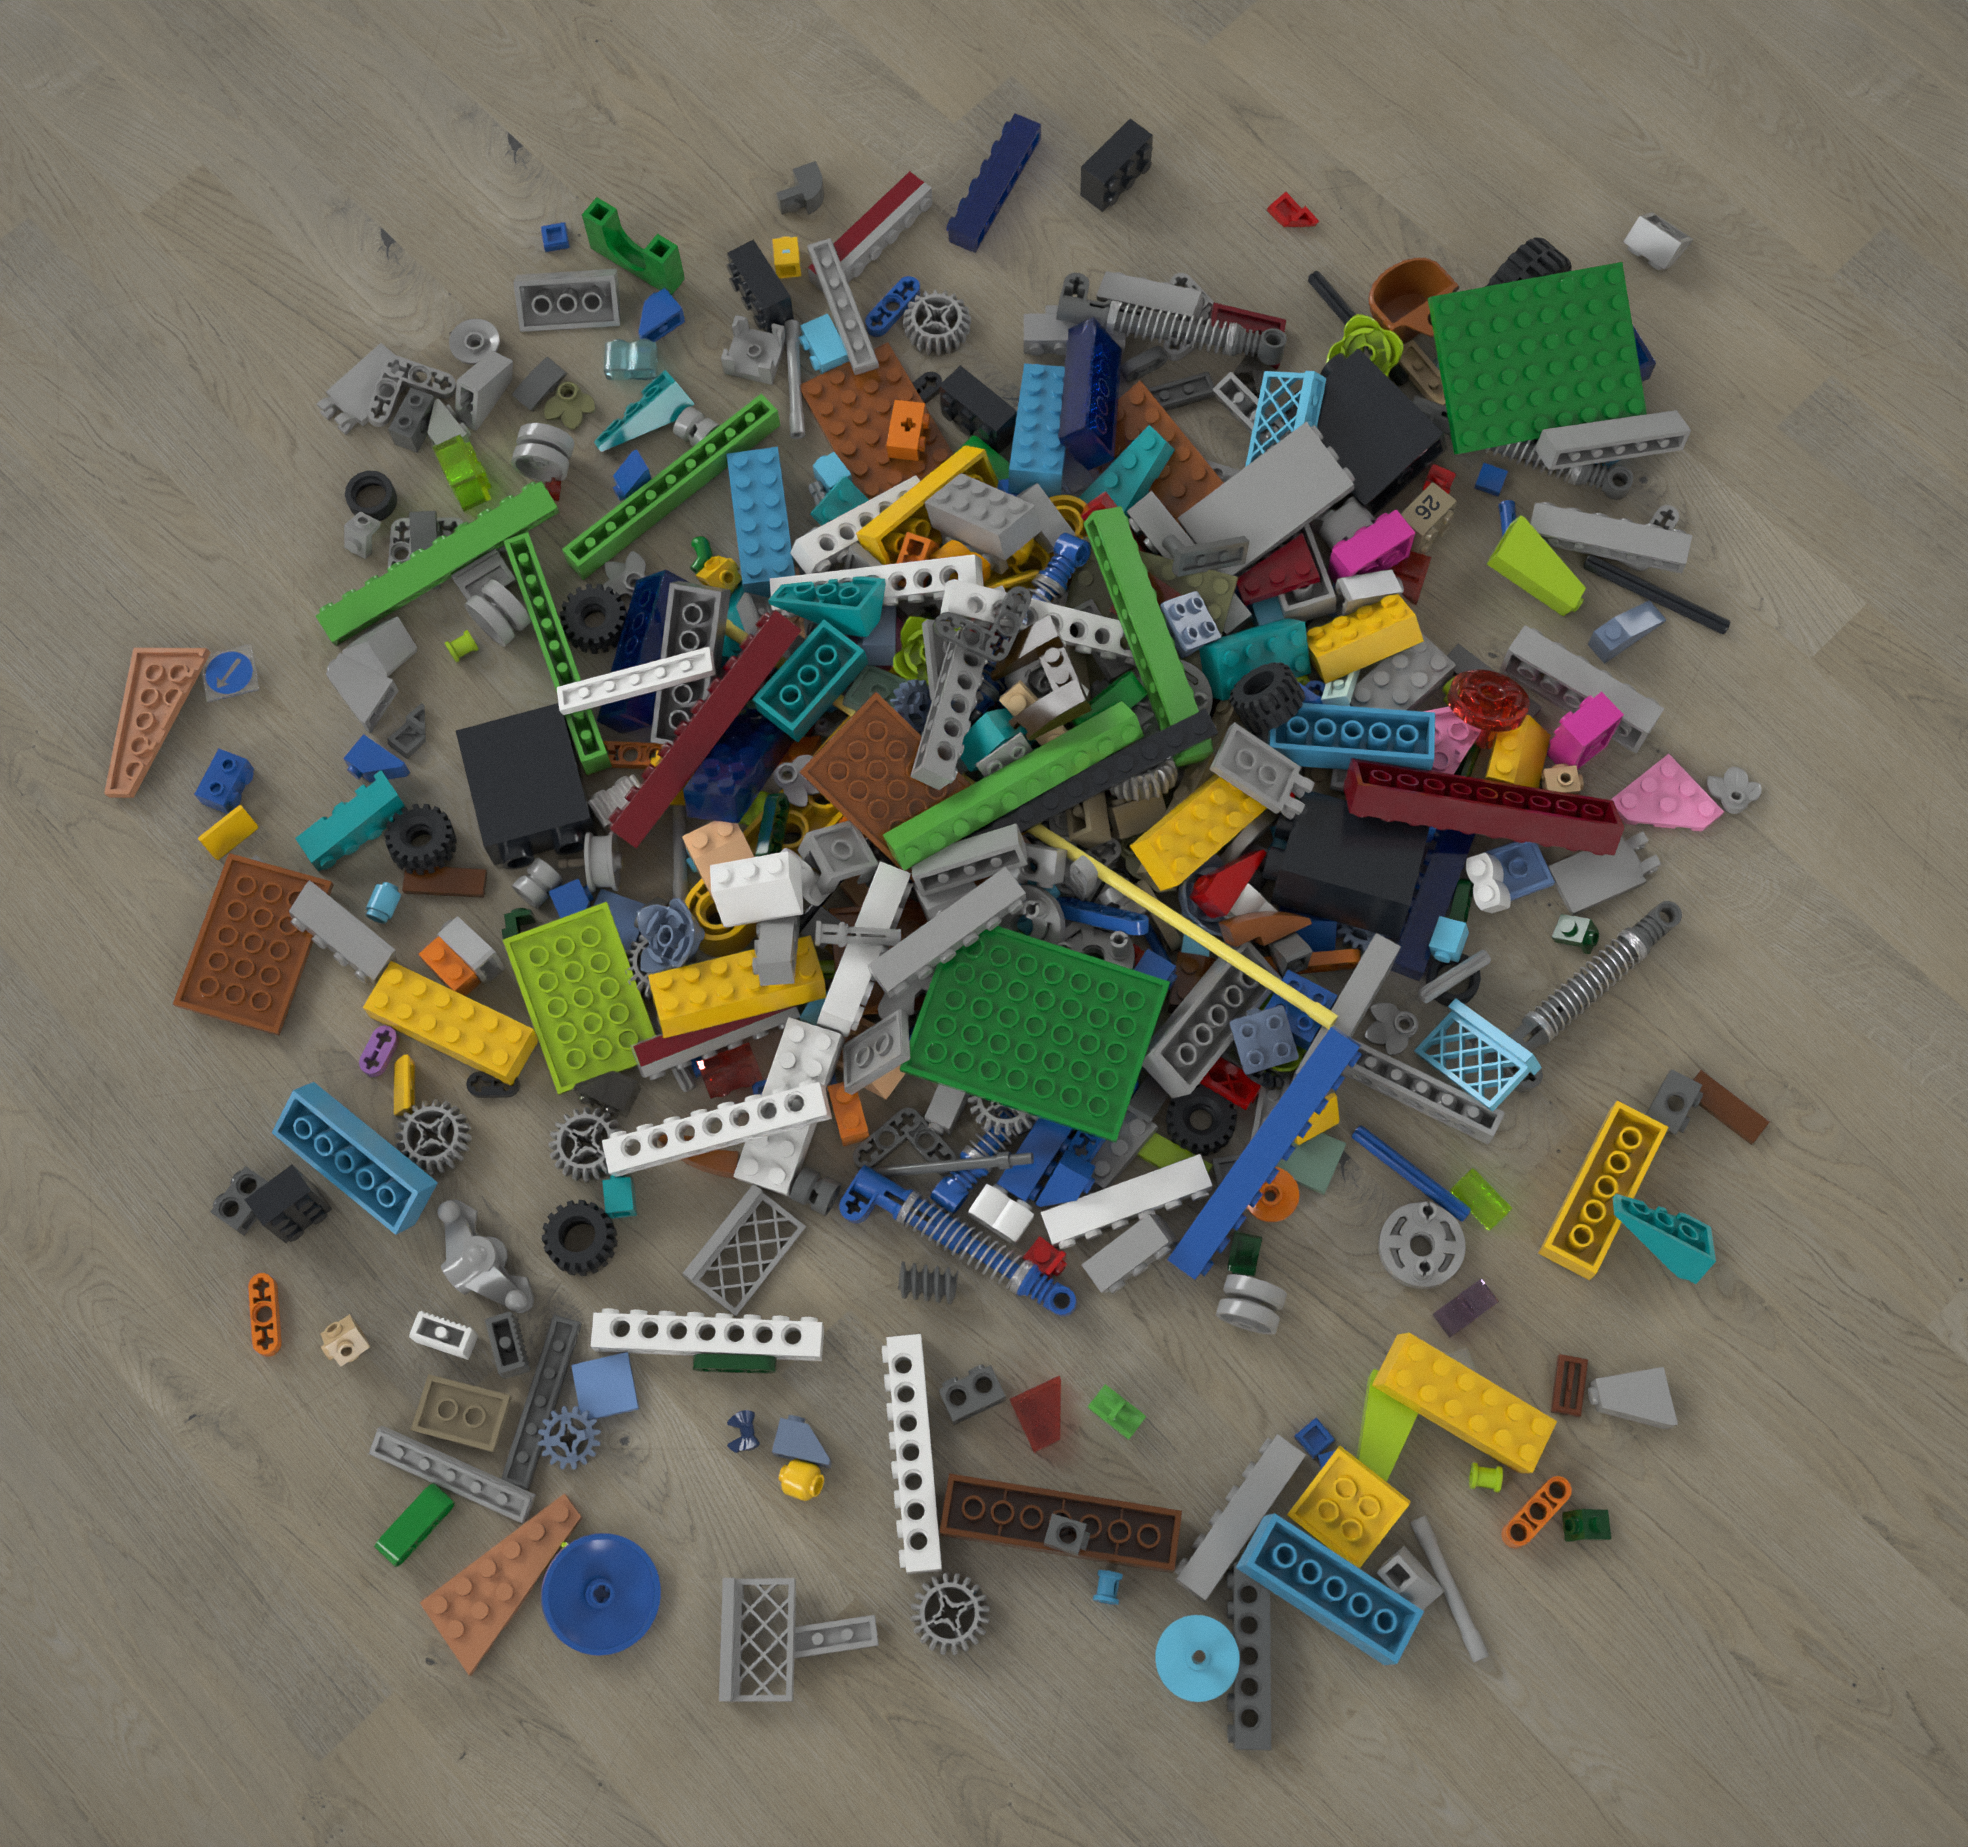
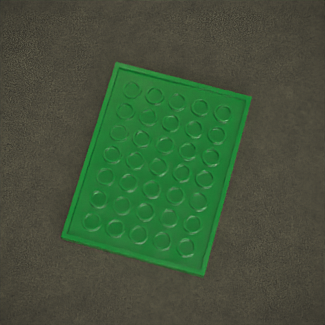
M1623 262L1428 298L1454 455L1538 439L1544 429L1647 415Z
M1000 926L990 931L985 929L978 935V940L968 947L963 945L956 950V955L950 961L944 964L942 962L938 963L909 1041L910 1059L901 1064L900 1071L1116 1143L1170 982Z

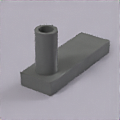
M1171 534L1163 539L1162 546L1174 558L1172 572L1177 577L1206 572L1209 569L1216 570L1245 564L1250 541L1245 536L1185 547Z

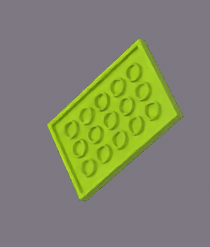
M607 902L503 939L558 1095L638 1066L630 1045L656 1036L642 995L637 989L638 984L636 980L630 981L631 985L628 983L634 974L632 970H627L631 965Z

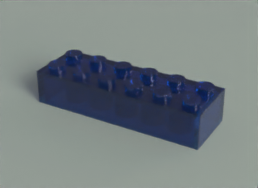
M1095 317L1068 329L1063 395L1061 397L1060 429L1058 433L1060 443L1067 447L1074 455L1075 460L1081 463L1088 471L1114 460L1122 349Z
M666 569L637 579L610 673L661 659L669 586L672 582H688L687 580ZM657 691L601 705L597 722L621 734L651 726Z
M749 700L684 787L683 793L687 817L739 824L794 742L792 737L757 710L753 700Z

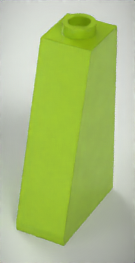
M1520 515L1511 522L1488 560L1487 565L1563 617L1571 611L1576 612L1584 601L1581 596L1586 587L1525 517Z
M1373 1369L1367 1382L1357 1459L1387 1482L1418 1413L1373 1387L1372 1384L1379 1372Z

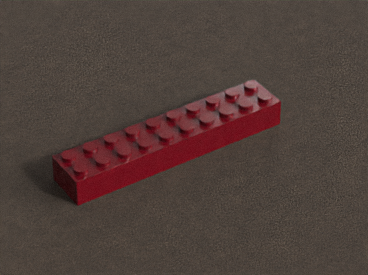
M778 611L764 612L755 624L758 627L755 634H748L739 645L742 649L737 657L733 655L723 666L726 672L721 679L719 677L713 679L706 689L710 693L705 700L699 698L691 708L690 712L693 713V716L688 722L682 720L673 732L677 735L671 744L666 742L657 753L661 758L655 766L650 763L641 774L644 780L640 786L636 787L633 785L624 797L627 800L624 807L620 809L617 806L608 818V821L611 822L609 828L633 847L637 848L802 631Z
M1351 758L1343 785L1349 812L1358 817L1371 816L1387 822L1394 820L1402 821L1413 826L1427 825L1433 826L1438 830H1458L1469 835L1473 833L1483 834L1493 839L1501 837L1512 839L1519 843L1532 842L1544 847L1557 846L1570 851L1582 850L1599 856L1605 854L1615 856L1625 828L1613 800Z

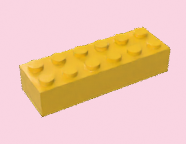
M963 446L860 529L856 535L861 546L870 552L882 565L897 563L907 532L931 539L940 545L942 543L940 531L931 526L925 501L961 473L997 488L998 480L985 449Z
M1214 774L1132 843L1130 847L1159 890L1163 891L1181 884L1266 810L1267 807L1217 774Z
M811 935L798 938L795 981L791 984L761 986L759 975H754L752 960L757 958L755 949L648 975L663 1038L826 998L825 979Z
M390 961L363 1006V1009L371 1019L390 1026L394 1030L479 1071H483L510 1086H513L516 1076H519L539 1041L533 1028L393 961Z
M1616 1101L1610 1108L1538 1254L1590 1281L1597 1274L1622 1223L1614 1215L1613 1196L1619 1194L1634 1198L1665 1136L1668 1126Z
M1411 1333L1397 1334L1372 1384L1373 1387L1517 1473H1533L1557 1423L1553 1418Z

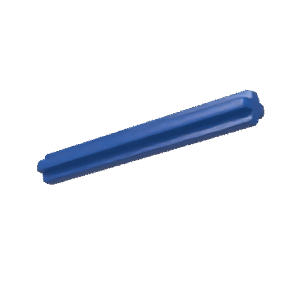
M1358 1126L1353 1132L1352 1138L1459 1221H1464L1470 1214V1207L1364 1126Z

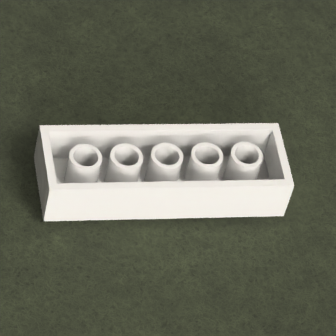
M880 861L854 927L896 929L913 884L908 883L911 873ZM861 935V937L885 938V936ZM847 944L816 1026L840 1033L844 1037H848L850 1030L856 1031L865 1009L860 1004L866 1006L874 986V982L870 980L876 981L869 971L868 964L880 957L879 955L887 952L889 946Z
M788 1017L761 1097L772 1095V1090L781 1087H788L789 1090L798 1088L799 1083L807 1080H815L823 1084L827 1095V1086H830L845 1038L840 1033ZM798 1098L792 1103V1110L794 1112L800 1111L803 1108V1098ZM769 1106L765 1110L766 1119H771L776 1115V1106ZM817 1123L745 1142L733 1177L790 1197L792 1187L800 1174Z

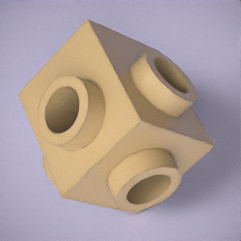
M1557 764L1552 768L1544 769L1541 775V786L1545 790L1579 795L1580 791L1584 789L1583 776L1578 774L1576 765Z
M350 1314L339 1322L330 1324L321 1333L324 1345L321 1346L322 1351L330 1361L335 1359L340 1367L347 1362L356 1360L362 1352L370 1348L364 1332Z

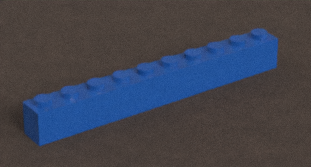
M1149 949L1146 950L1134 969L1135 971L1169 981L1168 990L1172 988L1178 977L1175 974L1176 965ZM1039 1118L1016 1152V1154L1033 1153L1034 1163L1015 1165L1012 1169H1005L997 1185L1026 1203L1030 1199L1035 1201L1043 1188L1040 1183L1045 1175L1048 1177L1052 1175L1058 1165L1055 1160L1060 1152L1065 1153L1068 1150L1069 1144L1072 1141L1070 1136L1075 1129Z
M1335 1026L1328 1030L1167 1259L1169 1262L1194 1280L1200 1274L1204 1277L1214 1265V1262L1210 1260L1216 1251L1221 1254L1230 1242L1227 1235L1231 1229L1234 1228L1238 1231L1247 1218L1243 1212L1248 1205L1254 1208L1263 1195L1259 1191L1265 1182L1270 1185L1277 1176L1279 1170L1275 1167L1281 1159L1287 1161L1296 1147L1292 1143L1297 1136L1303 1138L1313 1125L1308 1122L1314 1112L1320 1115L1329 1102L1325 1099L1330 1089L1336 1092L1345 1079L1341 1075L1347 1065L1353 1068L1362 1055L1358 1052L1362 1045Z

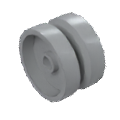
M527 423L521 426L516 440L517 446L511 459L512 467L519 474L539 482L558 483L565 480L570 465L568 460L572 456L575 445L573 438L563 430L548 424Z
M492 579L482 588L483 597L474 595L464 606L478 626L496 643L505 647L515 637L513 629L522 631L532 621L526 609L502 584Z
M1227 1275L1223 1292L1229 1298L1220 1299L1216 1316L1228 1324L1248 1331L1269 1335L1275 1334L1280 1317L1274 1311L1283 1309L1287 1293L1266 1281L1243 1275Z

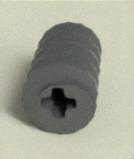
M902 1262L898 1290L901 1291L902 1298L904 1299L908 1297L910 1291H912L914 1300H918L921 1293H923L924 1300L927 1302L934 1294L936 1302L940 1303L945 1295L947 1303L951 1305L956 1296L958 1270L955 1276H952L950 1268L947 1267L944 1274L941 1275L939 1266H935L931 1274L929 1273L928 1266L924 1264L921 1272H918L916 1263H913L908 1271L905 1262Z

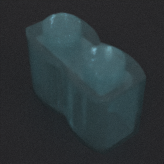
M615 339L612 342L605 343L604 373L608 380H652L657 377L658 349L655 342L648 339H639L629 343L621 339Z

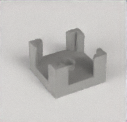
M735 315L732 324L734 338L729 352L724 348L721 356L724 374L773 385L786 345L784 326L772 324V333L749 328L746 317Z
M850 821L807 832L798 848V852L803 860L807 859L811 851L822 872L816 883L821 895L834 892L840 880L860 875L857 881L858 884L869 882L879 865L864 836Z

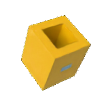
M784 236L772 239L775 271L778 278L802 276L798 238Z

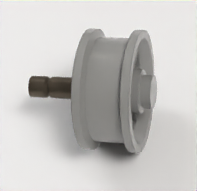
M610 831L608 836H593L592 832L586 833L584 857L558 859L559 870L585 868L587 885L590 892H596V889L601 887H612L613 891H618L620 887V869L623 867L622 853L619 852L616 833Z

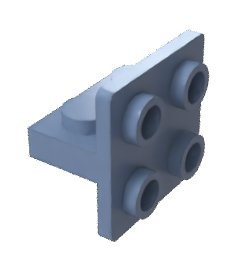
M1198 591L1160 604V610L1165 615L1169 634L1174 639L1175 647L1181 659L1190 656L1204 645L1221 638V634Z
M1279 1005L1262 1011L1254 1008L1246 1011V1016L1230 1020L1229 1024L1243 1071L1246 1075L1299 1058L1284 1006Z

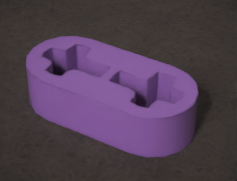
M386 1025L376 1028L360 1057L359 1066L369 1077H378L384 1073L398 1047L399 1036L393 1028ZM389 1033V1037L391 1038L390 1043L384 1042L382 1046L380 1037H386ZM376 1058L379 1065L377 1067L372 1066L370 1069L367 1062L369 1060L374 1061Z

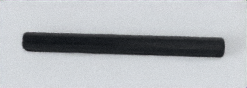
M1319 271L1309 275L1308 282L1346 325L1356 313ZM1365 347L1366 350L1371 355H1373V351L1369 350V347ZM1399 363L1389 372V376L1398 386L1408 381L1409 375Z
M1589 555L1584 562V569L1720 634H1725L1730 626V620L1598 557Z

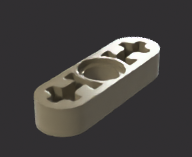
M1143 879L1134 884L1157 899L1151 887ZM1150 911L1145 913L1149 917V923L1169 953L1182 947V940L1173 926Z

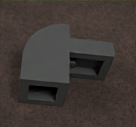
M816 161L794 168L793 176L796 186L776 193L778 207L782 215L796 212L803 207L806 208L809 215L821 206L824 199L822 174Z

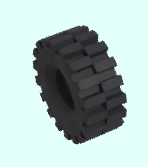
M586 584L587 589L582 590L581 587L575 589L576 595H573L571 592L567 595L568 603L563 601L561 605L563 611H560L561 624L568 641H571L572 646L576 649L580 646L581 651L585 653L590 649L592 654H598V649H602L603 653L609 651L608 646L612 645L613 648L618 646L617 639L624 640V631L628 632L629 628L627 623L629 622L628 614L620 595L617 592L614 594L612 588L607 587L604 590L602 584H597L596 588H593L592 584ZM592 613H602L605 616L604 623L598 627H588L585 624V619Z
M413 804V809L409 811L407 807L401 809L403 814L395 813L392 816L394 823L388 821L386 825L388 831L384 833L385 843L393 862L397 864L398 868L401 870L405 868L406 872L413 874L414 870H416L418 875H424V870L433 873L436 866L442 869L445 866L444 860L446 859L450 862L453 858L451 852H456L457 848L455 845L457 838L447 814L444 811L441 813L440 808L436 806L431 810L430 804H424L423 808H419L418 804ZM420 835H430L432 837L426 845L419 847L411 845V842Z
M1200 1083L1191 1094L1171 1098L1166 1114V1130L1168 1135L1172 1136L1171 1141L1179 1144L1184 1150H1189L1194 1155L1202 1153V1156H1208L1209 1152L1213 1151L1215 1154L1220 1151L1222 1146L1225 1147L1229 1143L1237 1123V1110L1234 1109L1233 1102ZM1196 1110L1207 1111L1212 1118L1210 1127L1205 1130L1194 1128L1190 1122L1191 1114Z

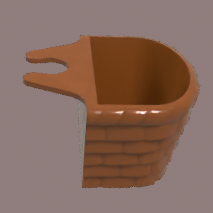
M1425 257L1403 260L1386 269L1372 284L1369 292L1370 297L1368 298L1370 312L1381 328L1396 333L1402 340L1403 345L1420 333L1434 337L1428 298L1457 292L1459 285L1436 261Z

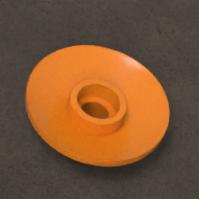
M1278 1167L1275 1168L1279 1170V1173L1269 1185L1265 1182L1259 1191L1263 1195L1253 1208L1250 1205L1247 1207L1254 1217L1265 1222H1279L1288 1218L1295 1211L1299 1202L1297 1182L1290 1173ZM1272 1192L1275 1195V1200L1268 1201L1265 1198V1194Z

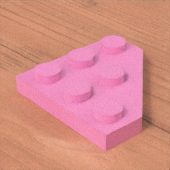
M1476 702L1423 711L1435 713V753L1431 771L1454 775L1485 725L1479 705Z
M1667 754L1611 799L1615 803L1621 820L1625 824L1632 825L1642 823L1652 824L1653 827L1672 829L1682 827L1691 828L1692 831H1703L1724 813L1670 754Z

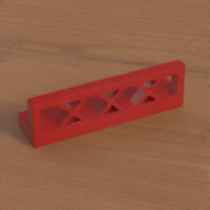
M1219 1057L1199 1082L1244 1110H1247L1249 1105L1254 1103L1262 1088L1261 1085L1248 1078L1242 1069L1222 1057Z

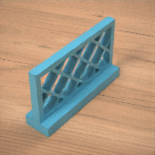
M1264 371L1246 466L1261 454H1264L1273 443L1280 442V437L1288 430L1293 432L1305 422L1310 427L1314 425L1317 427L1327 378L1315 371H1305V373ZM1271 379H1279L1282 386L1272 394L1269 390ZM1297 380H1303L1302 389L1294 395L1290 387ZM1287 391L1291 399L1281 407L1276 399ZM1273 403L1277 411L1267 419L1264 415L1265 409ZM1295 404L1298 408L1297 415L1289 420L1285 412ZM1281 416L1286 425L1278 432H1275L1271 424ZM1268 428L1272 437L1262 445L1259 440L1260 434Z
M1455 998L1448 1006L1451 1012L1423 1040L1414 1052L1493 1112L1529 1073L1535 1075L1542 1067L1530 1051ZM1453 1022L1459 1025V1034L1446 1036V1030ZM1466 1039H1478V1048L1465 1050ZM1459 1041V1051L1446 1053V1043ZM1440 1044V1054L1428 1055L1425 1053L1432 1045ZM1485 1053H1498V1062L1484 1064ZM1478 1055V1065L1465 1067V1057ZM1459 1058V1068L1446 1069V1060ZM1515 1066L1519 1069L1513 1077L1503 1078V1068ZM1498 1069V1079L1484 1081V1071ZM1479 1072V1082L1465 1083V1074ZM1498 1086V1093L1490 1101L1484 1097V1088Z

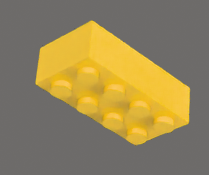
M1398 593L1385 596L1381 601L1369 606H1362L1349 615L1337 617L1332 622L1321 627H1314L1306 633L1310 663L1325 684L1424 642L1415 613Z

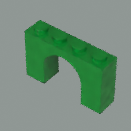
M598 197L583 212L582 219L592 250L661 291L665 288L671 296L685 280L680 253L676 244L657 233L645 249L641 248L623 230L617 209Z

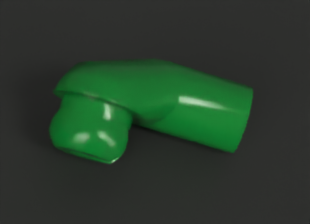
M704 536L694 537L691 541V547H694L697 558L690 569L696 574L705 567L706 561L713 557L710 542Z

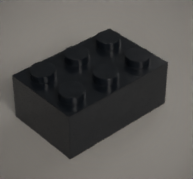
M1130 118L1081 166L1080 196L1102 212L1108 206H1113L1120 194L1125 189L1129 190L1134 185L1136 178L1141 173L1145 174L1152 165L1153 135Z
M754 239L727 253L729 263L726 266L731 275V278H729L730 284L735 292L739 291L741 293V300L747 311L752 310L754 313L753 318L757 327L760 330L764 329L768 333H772V324L782 325L785 328L784 323L786 321L794 320L791 296Z
M960 365L939 385L942 415L948 421H954L959 425L961 431L966 436L975 435L998 454L1013 441L1017 410Z
M290 1165L244 1199L261 1224L284 1243L299 1239L304 1234L306 1228L312 1224L316 1225L322 1222L328 1216L327 1213L332 1210L314 1183L293 1165Z

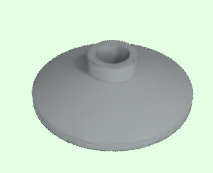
M469 319L461 322L453 329L449 338L452 354L456 359L466 364H476L490 351L497 352L500 345L497 329L490 322L483 319Z

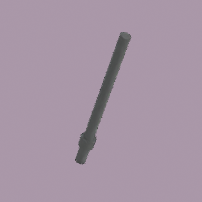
M1001 1152L997 1156L872 1167V1169L885 1177L999 1167L1000 1170L1012 1169L1015 1165L1033 1164L1034 1155L1033 1153L1012 1154L1011 1152Z

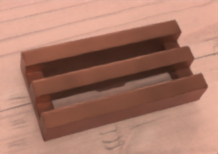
M1563 1354L1558 1355L1550 1412L1581 1417L1588 1359ZM1569 1362L1562 1407L1559 1406L1564 1364ZM1575 1364H1580L1575 1408L1572 1409L1570 1408Z

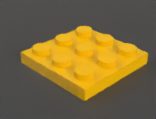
M1339 1446L1287 1515L1330 1550L1360 1569L1411 1501L1342 1446Z

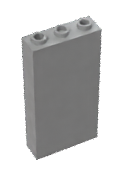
M1307 422L1302 424L1178 517L1180 525L1195 545L1245 536L1250 541L1245 564L1216 569L1217 572L1237 577L1354 490V484L1352 483L1355 480L1354 476L1347 467L1344 469L1340 467L1337 463L1338 455L1331 446L1328 448L1324 446L1321 442L1323 436L1315 425L1310 427Z
M1377 933L1331 1010L1338 1015V1019L1333 1026L1350 1038L1355 1034L1390 973L1401 947ZM1324 1026L1321 1027L1294 1074L1293 1080L1328 1032V1029Z

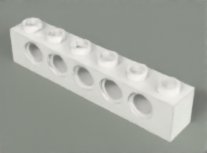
M915 475L798 538L790 554L806 574L826 572L832 564L845 562L849 547L856 542L861 546L856 533L919 483V478Z

